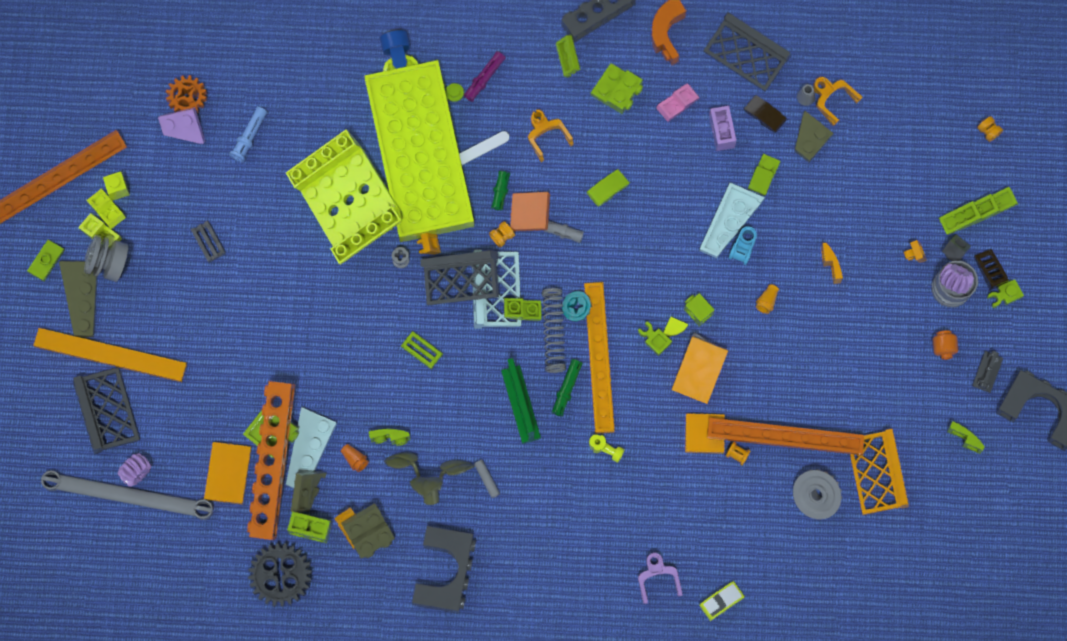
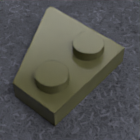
M805 111L801 121L795 152L807 162H810L833 136V132Z
M326 472L296 473L291 512L303 513L310 511L313 501L320 490L316 487L321 478L325 479Z

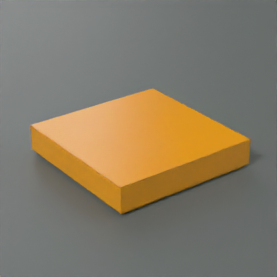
M686 413L685 453L724 454V440L709 439L707 434L709 418L725 419V415Z

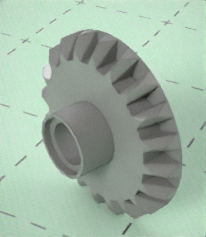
M812 469L801 474L793 488V497L797 507L803 514L813 519H826L835 514L841 506L840 503L843 498L841 497L842 489L839 488V482L835 481L834 476H830L827 472L820 471V469ZM817 490L821 491L822 497L817 494Z

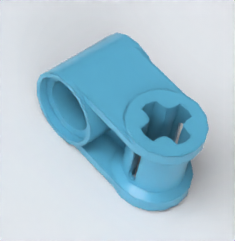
M744 227L740 231L729 259L734 258L747 265L757 237L754 228ZM746 233L751 234L753 239L746 241L743 235Z

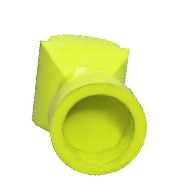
M593 435L589 440V447L593 450V453H607L617 463L625 451L621 447L615 449L607 444L606 439L602 435Z

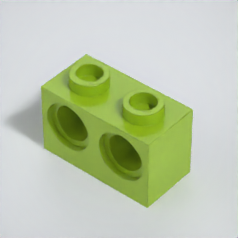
M292 512L287 531L289 535L327 544L332 524L329 520Z

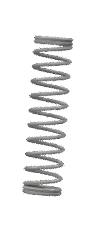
M548 288L542 291V297L545 298L542 303L546 306L543 308V312L547 313L543 316V319L546 320L543 326L547 328L544 330V334L547 335L544 341L548 343L544 346L548 350L544 355L548 358L545 364L549 365L545 367V371L549 373H559L566 370L565 364L552 365L547 363L551 359H565L564 356L549 357L546 355L549 352L565 351L564 349L551 350L546 348L550 344L561 345L565 343L564 341H546L549 337L564 336V334L549 335L545 333L550 329H564L563 326H545L548 322L564 321L563 319L548 320L545 318V316L550 314H563L561 311L546 312L544 310L548 307L557 308L563 306L562 304L547 305L544 303L546 300L563 299L562 297H555L562 294V290L558 288Z

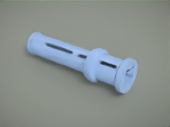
M261 107L256 108L243 135L237 138L234 150L229 153L233 159L239 162L245 161L248 149H251L253 146L252 140L268 113L265 109Z

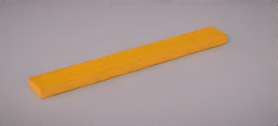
M603 282L584 283L585 294L590 298L592 305L589 311L590 314L586 318L595 434L614 433Z
M38 328L33 345L35 348L181 383L187 367L185 362Z

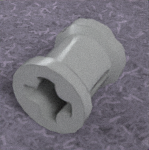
M398 247L392 252V260L395 267L402 269L407 267L410 262L408 251L403 247ZM400 255H403L402 261H398Z

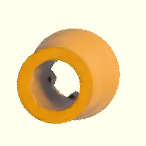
M769 284L767 289L757 299L756 309L765 314L773 311L779 288Z

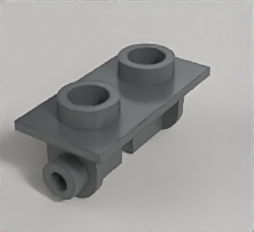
M985 351L973 382V387L991 393L1003 361L998 352L992 351V353Z

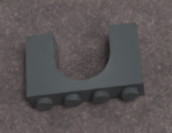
M1020 370L996 414L1014 423L1026 401L1035 397L1048 399L1055 405L1059 415L1058 423L1048 442L1066 451L1067 392L1060 389L1056 390L1049 382L1034 378L1035 375L1029 371Z
M430 526L426 527L423 547L425 549L446 552L453 556L458 563V573L456 578L444 587L415 584L412 600L413 606L459 614L460 609H464L466 598L462 596L463 591L468 589L469 578H466L467 570L471 571L473 559H470L471 551H475L476 540H473V534Z

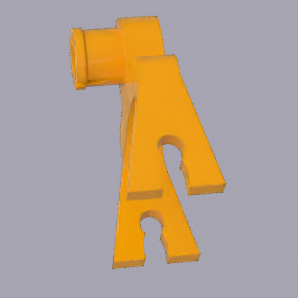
M819 77L813 85L814 92L821 96L816 103V107L833 126L839 119L825 108V102L833 92L838 89H844L856 104L863 98L844 80H839L832 84L827 78Z
M536 110V113L533 111L531 124L534 130L529 133L528 141L540 162L544 161V156L535 140L543 133L553 129H560L570 147L574 145L572 136L561 120L554 119L548 121L541 110Z

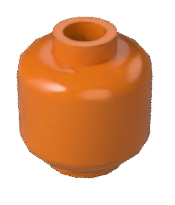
M952 331L937 332L936 336L932 339L934 354L941 357L942 360L952 359L953 355L959 351L957 336L952 334Z

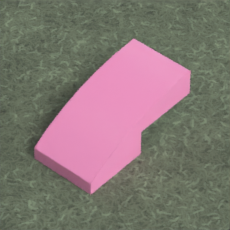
M687 83L676 90L672 96L658 104L656 109L669 122L697 101L699 96Z

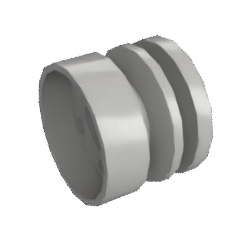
M95 235L85 255L84 273L91 274L93 270V275L97 277L103 269L104 279L117 282L125 265L128 244L115 240L111 247H109V239L107 237L101 242V236Z
M963 261L947 263L932 281V294L935 300L943 306L950 308L961 306L976 291L978 276L975 269ZM957 264L968 269L973 274V284L966 293L958 294L955 291L946 289L941 284L940 274L945 266Z

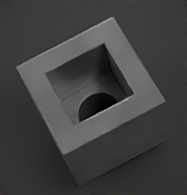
M955 235L942 252L949 260L960 261L971 245L958 235Z

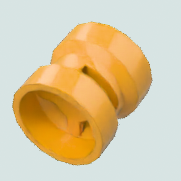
M992 116L986 118L977 127L981 133L986 135L985 138L988 142L996 139L1004 131L1001 126L995 124V119Z
M503 221L496 230L493 229L489 232V236L501 248L505 245V241L515 237V233Z

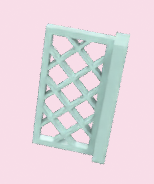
M474 250L473 253L481 252L482 250ZM498 252V257L502 258L496 260V266L500 264L507 271L501 278L497 275L498 284L501 283L507 291L502 296L499 295L497 297L498 300L493 305L486 299L473 300L474 329H482V327H521V320L509 322L504 318V313L501 314L494 308L500 301L504 303V297L509 292L515 298H520L518 252ZM506 257H514V265L510 269L502 262ZM485 264L480 271L488 276L491 268ZM478 273L473 282L480 286L485 278ZM508 274L515 278V283L511 287L503 281ZM488 283L482 289L486 294L493 293V289ZM473 286V294H474L477 289ZM491 310L499 317L496 322H487V314Z

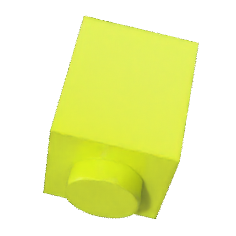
M121 171L103 177L108 195L112 201L130 195Z

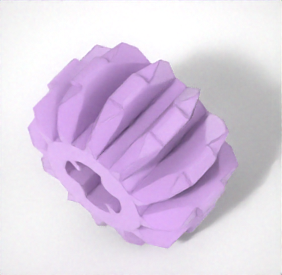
M948 264L940 274L941 284L946 289L955 291L958 294L966 293L971 288L974 280L973 274L968 269L957 264Z
M140 453L134 454L123 462V465L119 468L118 475L129 487L137 485L149 473L151 464Z

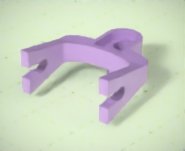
M650 554L646 559L648 571L638 576L643 604L648 603L644 581L658 574H671L674 577L677 596H682L677 569L670 566L664 567L662 557L659 554ZM651 558L657 559L656 565L651 564Z

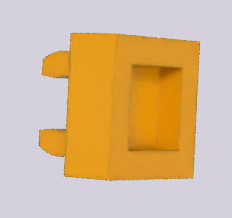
M425 233L421 235V239L417 241V244H423V250L419 251L420 254L436 255L441 253L436 234Z
M918 240L910 242L912 249L904 252L906 259L910 261L916 258L919 263L927 261L921 243Z

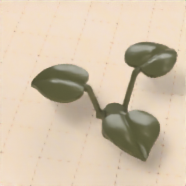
M400 452L384 460V463L392 468H405L409 465L414 468L417 478L410 481V486L423 496L424 504L434 505L439 502L438 491L441 490L443 485L442 479L445 474L457 475L475 468V465L472 463L454 459L440 465L442 471L439 477H421L415 463L418 460V456L413 453Z

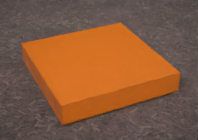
M550 193L512 194L510 228L513 232L548 230Z

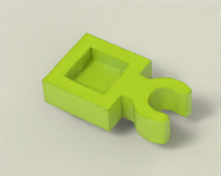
M1014 279L997 288L999 293L992 292L987 296V299L996 298L997 302L992 304V308H996L1002 301H1004L1005 305H1008L1023 298L1024 295Z
M646 322L645 326L649 330L643 332L639 328L638 334L642 337H647L648 339L645 341V344L656 355L660 356L672 344V341L659 328L654 332L652 325Z

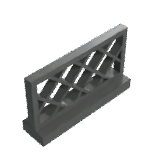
M727 13L724 21L703 50V52L765 92L791 57L789 51L730 13ZM725 26L732 30L733 37L722 39L721 32ZM736 39H746L749 47L738 49ZM734 40L736 50L725 52L723 42ZM721 43L723 52L715 54L709 49L713 44ZM760 48L763 50L764 57L753 59L752 49ZM749 50L751 60L740 62L738 52ZM737 53L738 63H728L726 55ZM775 58L780 61L777 68L769 69L768 59ZM765 60L767 70L756 72L754 62ZM752 63L754 73L745 74L742 72L741 65ZM768 73L769 80L765 86L758 82L757 75Z
M489 250L420 259L421 267H424L427 305L499 297L496 266L498 252ZM485 264H491V272L488 276L480 271ZM468 266L475 270L470 278L463 273ZM450 268L458 272L453 280L446 276ZM434 270L440 274L435 283L430 278V271ZM478 273L485 278L480 286L473 282ZM460 276L467 280L462 289L455 284ZM443 278L450 283L445 291L438 286ZM487 282L492 285V294H486L482 290ZM470 284L477 289L472 296L465 293ZM453 286L459 291L455 298H451L447 294ZM436 288L442 295L438 300L432 301V292Z
M118 368L85 377L77 376L73 378V385L94 455L102 453L103 450L139 441ZM116 374L117 382L114 386L104 382L107 376ZM95 380L100 384L96 391H93L87 387L86 381ZM102 384L112 389L107 398L98 393ZM114 391L122 395L120 404L110 400ZM95 396L105 401L101 409L96 408L92 404ZM107 403L117 407L112 416L103 411ZM119 409L127 412L128 417L125 422L115 418ZM100 414L110 418L106 427L98 424L97 419ZM113 420L122 425L118 434L108 429ZM124 427H127L133 431L134 437L126 439L120 434ZM106 432L115 436L113 443L104 445L103 436Z

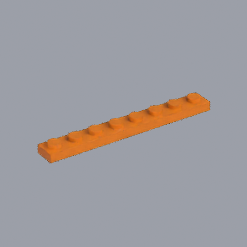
M113 131L0 200V224L125 149L127 146L118 131Z
M709 418L707 438L853 455L863 454L864 435L717 418Z

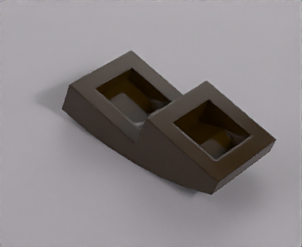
M757 95L744 108L747 114L759 120L762 126L774 133L787 120L781 112Z

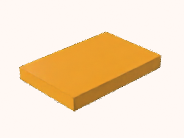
M692 336L672 390L708 404L729 350Z
M213 442L204 500L243 505L252 450L250 446Z

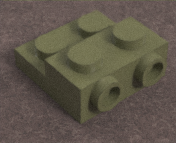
M375 503L341 523L361 559L373 556L375 550L381 547H389L395 539Z

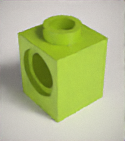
M700 293L696 296H690L685 301L684 311L699 327L714 315V308Z

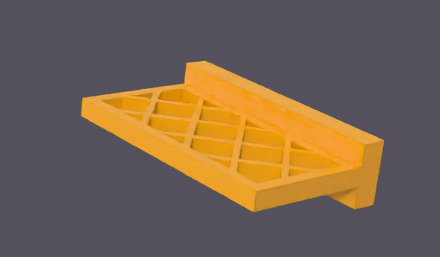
M893 429L865 435L864 444L866 446L863 449V454L868 447L877 452L872 462L863 457V454L857 455L858 458L855 461V456L850 454L862 514L867 515L909 507ZM882 437L884 444L880 450L870 445L874 438ZM879 455L887 459L888 463L884 469L874 464ZM860 459L870 464L864 473L858 470L856 466ZM872 466L881 471L876 481L867 476ZM883 474L891 477L892 482L888 488L878 483ZM864 478L874 483L868 492L862 489L860 485ZM876 485L886 490L880 500L870 494ZM889 492L895 496L896 504L887 505L882 500ZM870 496L878 503L874 508L866 510L864 502Z

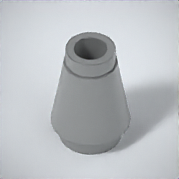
M807 84L797 93V100L804 106L814 103L816 98L812 85Z

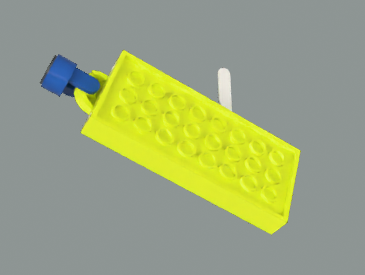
M403 29L387 31L380 36L383 54L391 55V58L385 62L383 72L364 75L389 193L400 209L402 222L396 225L400 243L419 239L425 233L438 235L474 227V219L462 165L508 142L509 134L505 131L500 132L459 154L438 60L418 64L413 57L405 55V52L410 49L407 31Z

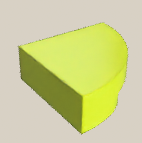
M670 317L663 333L669 337L678 335L686 330L688 324Z

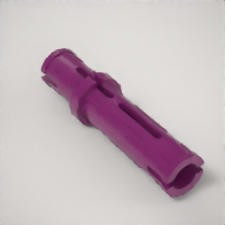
M498 51L495 52L481 73L472 80L471 86L463 94L467 100L473 102L479 92L486 88V83L505 60V56Z

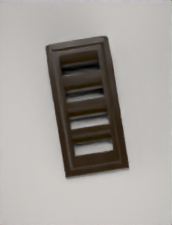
M992 249L974 256L989 290L1008 283L1009 279ZM990 256L991 259L982 262V258ZM992 262H993V264H994V265L991 266V267H988V268L985 267V265L990 264V263H992ZM996 269L997 271L992 274L988 273L989 271ZM999 275V277H1000L999 279L994 280V281L992 280L993 277H996V276Z

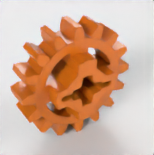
M191 75L188 76V79L181 76L180 81L175 78V84H169L171 90H166L168 95L166 100L169 102V108H174V112L195 107L196 112L199 113L198 107L204 108L202 102H207V98L204 96L207 94L206 89H203L204 84H199L198 78L192 80Z

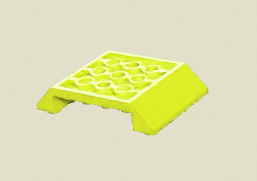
M347 129L286 172L294 188L301 191L333 246L330 249L340 265L402 222L400 209L364 149ZM368 185L369 191L366 194H362V187ZM349 196H353L354 201L351 205L346 204V200ZM338 207L337 215L332 216V208Z

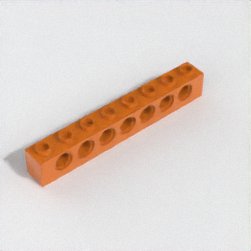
M269 381L268 385L265 386L264 396L267 398L266 404L262 407L264 422L260 425L259 430L262 438L261 443L257 447L259 462L255 465L257 478L252 486V493L255 495L254 502L252 501L250 504L252 519L248 522L247 532L250 533L249 537L276 540L295 384ZM279 396L282 404L279 407H275L274 399ZM274 416L279 418V424L276 427L271 423ZM272 435L277 438L275 446L269 444V438ZM269 455H272L275 459L274 464L271 466L266 461ZM267 474L271 475L272 477V483L270 485H267L264 482V477ZM264 494H268L270 497V501L266 505L262 502ZM262 513L267 516L265 524H262L259 520Z

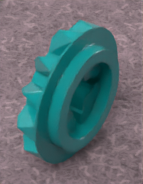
M581 291L572 292L565 297L562 311L564 316L571 321L585 320V317L590 314L589 311L592 307L590 298ZM577 302L583 306L578 308V311L572 308L577 305Z

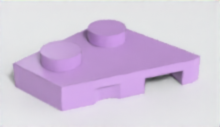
M195 107L158 117L163 135L199 144L205 143Z

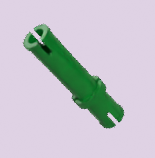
M571 359L561 389L556 394L557 399L551 411L552 414L563 417L566 405L571 400L570 395L583 365L582 362L579 363L578 360Z

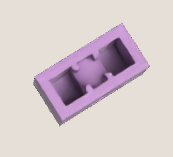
M729 106L710 109L709 118L716 151L735 148L736 136Z

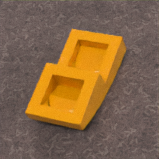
M823 243L821 246L823 267L831 266L833 284H839L843 279L839 262L831 247L827 243Z

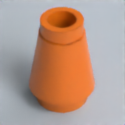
M350 444L345 445L341 449V453L352 470L361 472L366 468L369 463L367 456Z

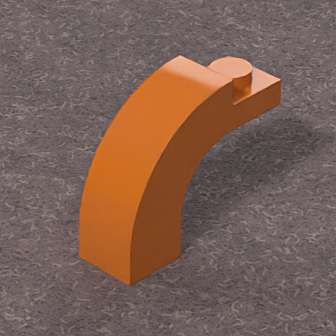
M669 0L664 3L657 11L652 23L651 41L655 53L662 51L664 59L669 61L671 65L678 63L679 55L669 40L667 32L673 24L686 18V10L680 0Z

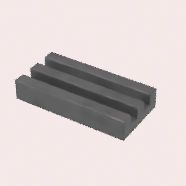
M208 221L198 225L195 229H191L208 263L225 255ZM205 228L208 229L220 251L219 253H216L204 231ZM197 232H201L213 254L212 257L209 256Z

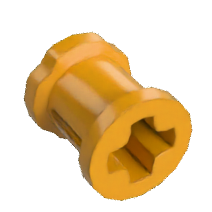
M733 442L726 457L737 460L743 466L751 451H746L737 446L736 442Z

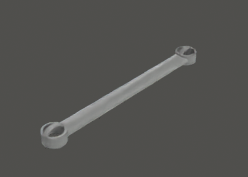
M47 471L41 478L43 487L48 491L61 490L196 516L200 520H207L213 514V507L207 500L195 501L59 475L55 471ZM49 475H56V476L58 477V479H56V478H51V477H47V476H49ZM45 481L55 482L57 485L47 487ZM200 504H207L210 508L203 507V506H199V505H200ZM196 510L206 511L209 514L201 517L196 513Z

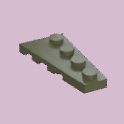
M59 261L73 334L76 337H94L97 277L93 275V270L91 274L84 273L85 262Z

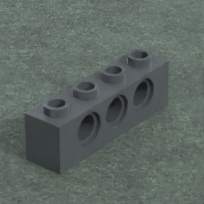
M608 0L584 2L577 10L567 12L563 16L561 26L568 35H572L573 42L575 43L635 6L636 0H617V3H610ZM595 8H600L602 12L595 13L593 10ZM585 18L587 21L581 23L578 21V19Z

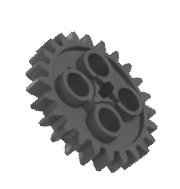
M276 543L275 549L268 545L269 551L266 552L264 549H261L263 555L256 554L257 562L251 561V564L255 567L248 569L250 573H253L248 579L254 582L249 586L251 588L256 587L253 593L254 595L260 593L258 598L260 601L266 598V605L273 601L274 607L277 606L278 602L284 607L287 601L291 606L292 599L299 602L298 595L305 596L302 591L303 589L309 590L306 582H312V580L307 575L312 574V571L306 569L311 565L310 563H304L307 557H300L301 550L294 552V546L288 550L286 543L283 545V548H280L279 544ZM278 558L281 559V571L283 574H285L281 577L283 592L279 591V579L277 576H275L279 574L277 565ZM288 560L294 561V566L291 569L284 568V564ZM268 562L275 564L274 569L271 571L264 569ZM290 579L296 581V585L291 589L285 586L286 582ZM273 581L276 583L275 589L267 590V583Z

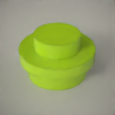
M456 83L448 85L445 90L446 98L451 102L460 101L464 94L462 86Z

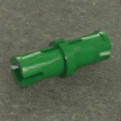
M498 171L496 187L493 188L492 209L503 210L505 196L508 194L507 186L510 173Z

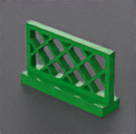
M513 358L507 359L508 368L501 370L521 442L525 444L540 440V433L520 365L515 366Z

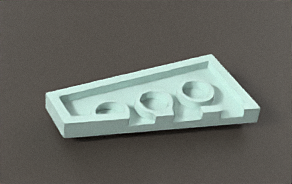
M730 183L699 251L718 258L764 201L765 197Z
M301 407L297 426L299 427L297 431L299 435L294 441L286 486L294 489L296 473L315 471L337 425L336 422Z

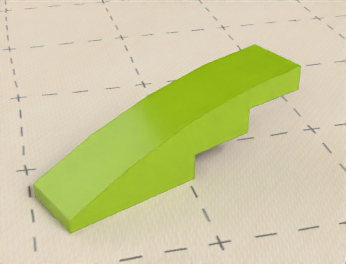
M1009 186L993 195L989 194L975 202L972 201L940 217L939 220L946 234L949 235L1018 205V202Z

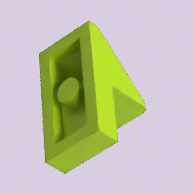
M763 154L748 189L766 196L781 161Z

